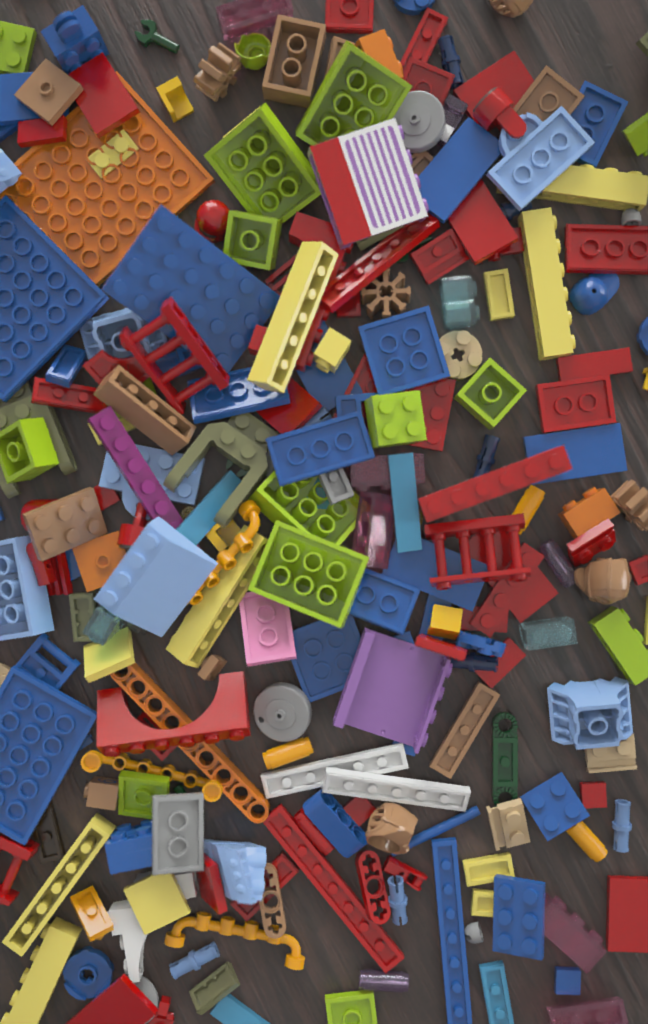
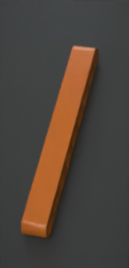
M136 662L127 666L128 672L125 675L119 673V671L110 674L112 679L162 730L180 728L193 722ZM135 681L143 682L145 691H137L134 687ZM151 699H159L162 702V708L155 709L151 705ZM168 717H177L179 725L171 726L168 723ZM200 742L195 743L191 747H181L178 745L210 780L214 779L222 784L223 793L250 821L262 823L267 819L270 808L269 800L215 744ZM208 751L212 753L214 759L212 761H205L201 753ZM220 769H227L231 776L226 779L222 778L218 771ZM237 787H244L248 794L240 796L236 793L235 789ZM256 804L262 805L265 811L256 813L253 811L252 806Z

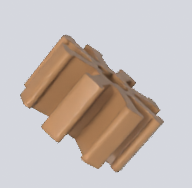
M220 42L217 48L212 46L208 50L209 56L207 61L204 59L200 61L198 67L202 70L194 76L193 80L196 83L195 88L215 102L218 101L219 97L224 98L227 95L229 83L231 85L235 84L237 78L234 75L242 68L241 57Z
M388 268L381 274L383 282L380 283L377 279H374L366 286L367 290L365 288L361 290L362 305L370 303L367 304L368 317L373 319L380 309L384 310L382 312V319L391 317L389 309L394 310L397 314L406 312V303H410L411 287L404 288L405 275L401 272L398 273V276L392 282H388L390 277V269Z
M627 480L610 497L619 511L626 515L624 518L629 523L633 521L639 530L647 531L648 490L644 487L640 489L633 480Z

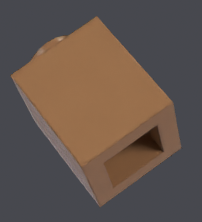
M94 776L89 783H86L84 789V798H87L86 807L115 811L118 808L119 779Z

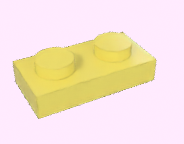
M124 129L120 131L122 137L117 134L107 142L108 145L114 146L115 149H110L104 144L101 146L104 153L98 149L88 157L91 162L96 163V165L90 164V166L101 179H103L101 174L103 168H106L109 164L117 166L121 164L120 153H124L122 156L124 162L134 154L133 151H128L129 147L134 148L136 151L139 150ZM108 167L104 175H108L115 167Z

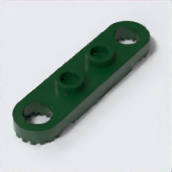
M500 712L492 720V801L496 807L500 803L498 796L501 792L510 793L511 800L517 799L518 725L515 717L508 712ZM504 718H508L511 721V727L507 731H501L498 727L499 721Z

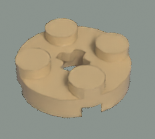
M464 330L451 331L443 335L439 340L450 373L449 378L463 380L470 377L482 362L480 343L473 335ZM455 349L462 351L464 354L460 362L458 359L453 360L451 357Z

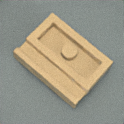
M634 734L626 740H621L620 746L584 749L587 764L586 771L588 773L637 769Z
M521 798L499 803L497 807H486L496 851L500 850L499 847L506 846L510 848L530 842Z

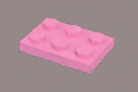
M246 592L239 606L247 666L297 659L290 608L257 593Z

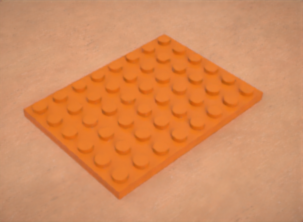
M117 71L116 74L135 102L140 113L103 137L98 138L80 107L77 106L66 116L67 141L32 146L14 163L22 173L18 181L0 193V200L7 195L97 286H100L110 277L160 204L175 216H178L215 182L209 172ZM124 129L139 150L136 151L134 148L129 147L128 151H133L134 154L124 162L122 159L124 153H120L121 164L119 166L109 164L106 168H103L101 173L103 179H101L90 166V164L96 165V163L91 162L88 157L98 149L104 153L101 148L104 144L110 149H115L114 146L108 145L107 142L117 134L122 137L120 131ZM108 167H115L108 175H104Z

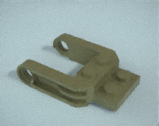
M29 380L7 402H3L0 399V432L19 419L44 417L57 453L58 465L65 476L78 471L77 463L54 407L31 403L33 390ZM0 465V486L7 498L10 499L22 494L17 482L7 484Z
M250 413L232 416L227 423L207 424L167 475L163 485L174 493L183 479L190 476L211 447L214 446L223 456L243 470L249 471L213 520L222 528H225L238 513L239 507L247 501L266 476L268 471L266 453L269 450L265 439L279 434Z

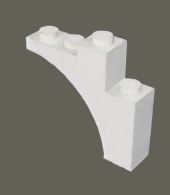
M152 871L138 873L134 882L151 875ZM196 872L173 873L185 899L196 897L199 890ZM128 900L113 902L107 913L114 926L112 936L120 935L121 950H125L124 972L129 975V979L133 983L140 982L144 972L143 953L147 934L144 935Z

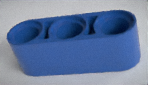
M321 789L303 803V810L307 817L342 856L349 858L368 844L364 830L345 812L332 794L322 793Z

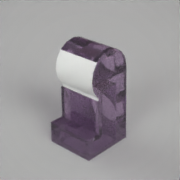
M449 94L443 107L446 117L445 130L441 139L436 144L441 148L454 135L468 108L467 103Z

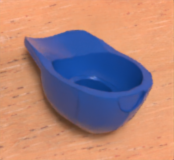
M593 273L576 282L570 289L569 300L577 312L582 315L596 313L618 291L619 278L617 274Z

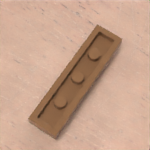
M479 681L476 683L430 761L429 766L450 779L452 778L500 697L498 692Z

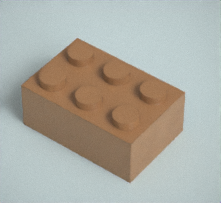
M277 15L262 84L264 99L308 108L314 97L324 51L326 24Z

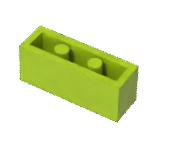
M610 606L588 621V624L626 680L636 686L648 678V649L642 643L644 638L637 629H632L628 623L630 621L628 614L622 608Z

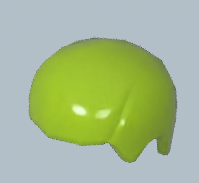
M251 33L242 35L239 43H234L235 52L241 57L240 62L245 68L258 70L267 64L271 42L263 34Z

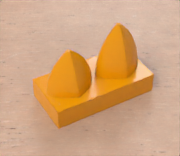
M93 885L70 896V902L90 942L95 939L101 940L105 934L114 930L113 923Z

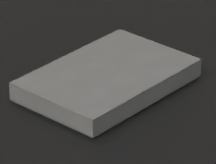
M203 792L152 795V875L204 871Z

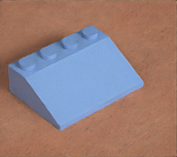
M157 517L147 524L94 600L113 615L162 637L218 563L162 518Z
M30 536L0 541V641L54 631L46 585L38 586L32 563L26 552L27 544L31 543Z

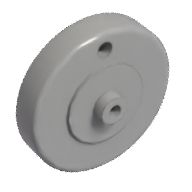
M410 91L393 117L396 119L397 125H401L403 129V143L405 149H409L410 153H421L431 149L441 139L446 126V117L442 104L434 95L426 91Z
M279 682L267 686L257 696L253 707V715L256 725L264 735L275 741L289 742L299 738L310 725L312 707L308 697L300 688L289 683Z

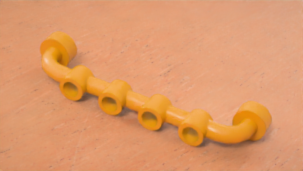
M254 500L245 501L238 510L245 521H250L248 529L237 534L234 537V543L227 550H223L217 555V566L189 601L191 605H196L202 601L203 595L200 591L205 586L213 588L220 582L217 574L223 568L228 571L236 566L237 561L234 556L239 551L247 553L252 550L254 543L251 539L255 536L260 526V507Z
M91 750L81 759L82 768L90 773L97 771L102 763L112 765L117 771L125 768L136 772L167 776L164 771L168 770L171 772V776H169L170 781L182 782L187 788L202 787L204 799L208 802L217 801L223 792L222 784L219 781L200 777L196 770H189L187 773L176 771L175 766L172 764L159 767L153 765L152 761L148 758H144L139 762L129 759L126 753H120L116 757H107L98 751ZM117 759H122L124 764H119ZM141 765H146L148 770H143ZM188 776H193L195 781H189Z
M199 911L196 917L190 916L179 919L174 924L172 931L166 932L164 944L173 948L184 946L185 934L181 932L185 927H193L199 931H215L225 936H242L247 940L259 939L275 945L286 944L291 948V953L286 954L285 967L293 970H302L304 968L305 957L301 955L299 942L293 936L284 933L280 938H270L263 929H259V923L253 920L245 921L244 926L236 925L235 918L231 916H221L219 922L211 920L212 915L210 913ZM271 924L269 926L273 927L274 931L279 930V925Z

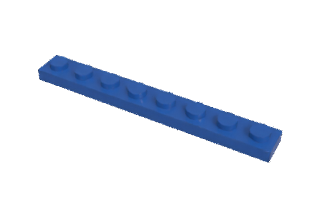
M455 837L431 839L447 1024H472L457 842Z

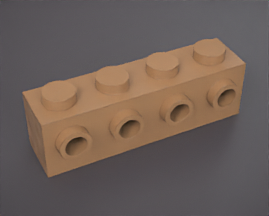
M117 365L103 378L93 394L107 406H111L116 413L171 455H174L189 443L196 429L195 425L120 365Z

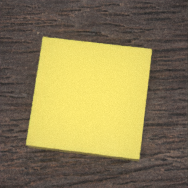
M128 627L83 646L85 678L89 683L135 663L132 633Z
M151 874L123 889L144 935L190 914L191 909L174 874Z

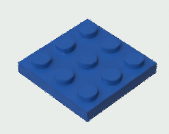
M429 305L358 327L378 395L400 393L450 377Z
M348 615L344 628H338L322 620H317L293 629L297 659L291 661L302 691L306 694L309 701L313 702L342 691L361 639L353 616Z

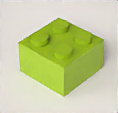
M229 210L223 252L239 265L265 270L275 269L283 219Z
M489 358L455 395L454 399L490 430L497 425L527 390L494 360Z
M420 390L374 395L364 400L369 438L373 449L415 444L427 440Z
M44 417L19 419L0 432V465L7 484L32 480L59 464Z

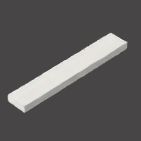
M397 743L261 773V780L266 799L322 787L326 767L374 774H385L408 769L409 767L403 743Z
M326 767L322 784V793L466 812L471 794L469 786Z

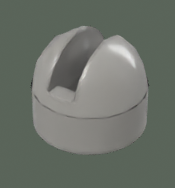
M628 208L622 213L621 225L640 226L642 224L641 215L637 209Z
M479 921L470 923L465 927L464 933L467 935L465 938L468 942L473 944L484 942Z

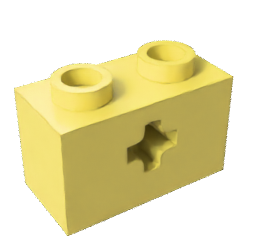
M329 328L314 352L315 366L327 374L329 371L335 373L350 349L351 340Z

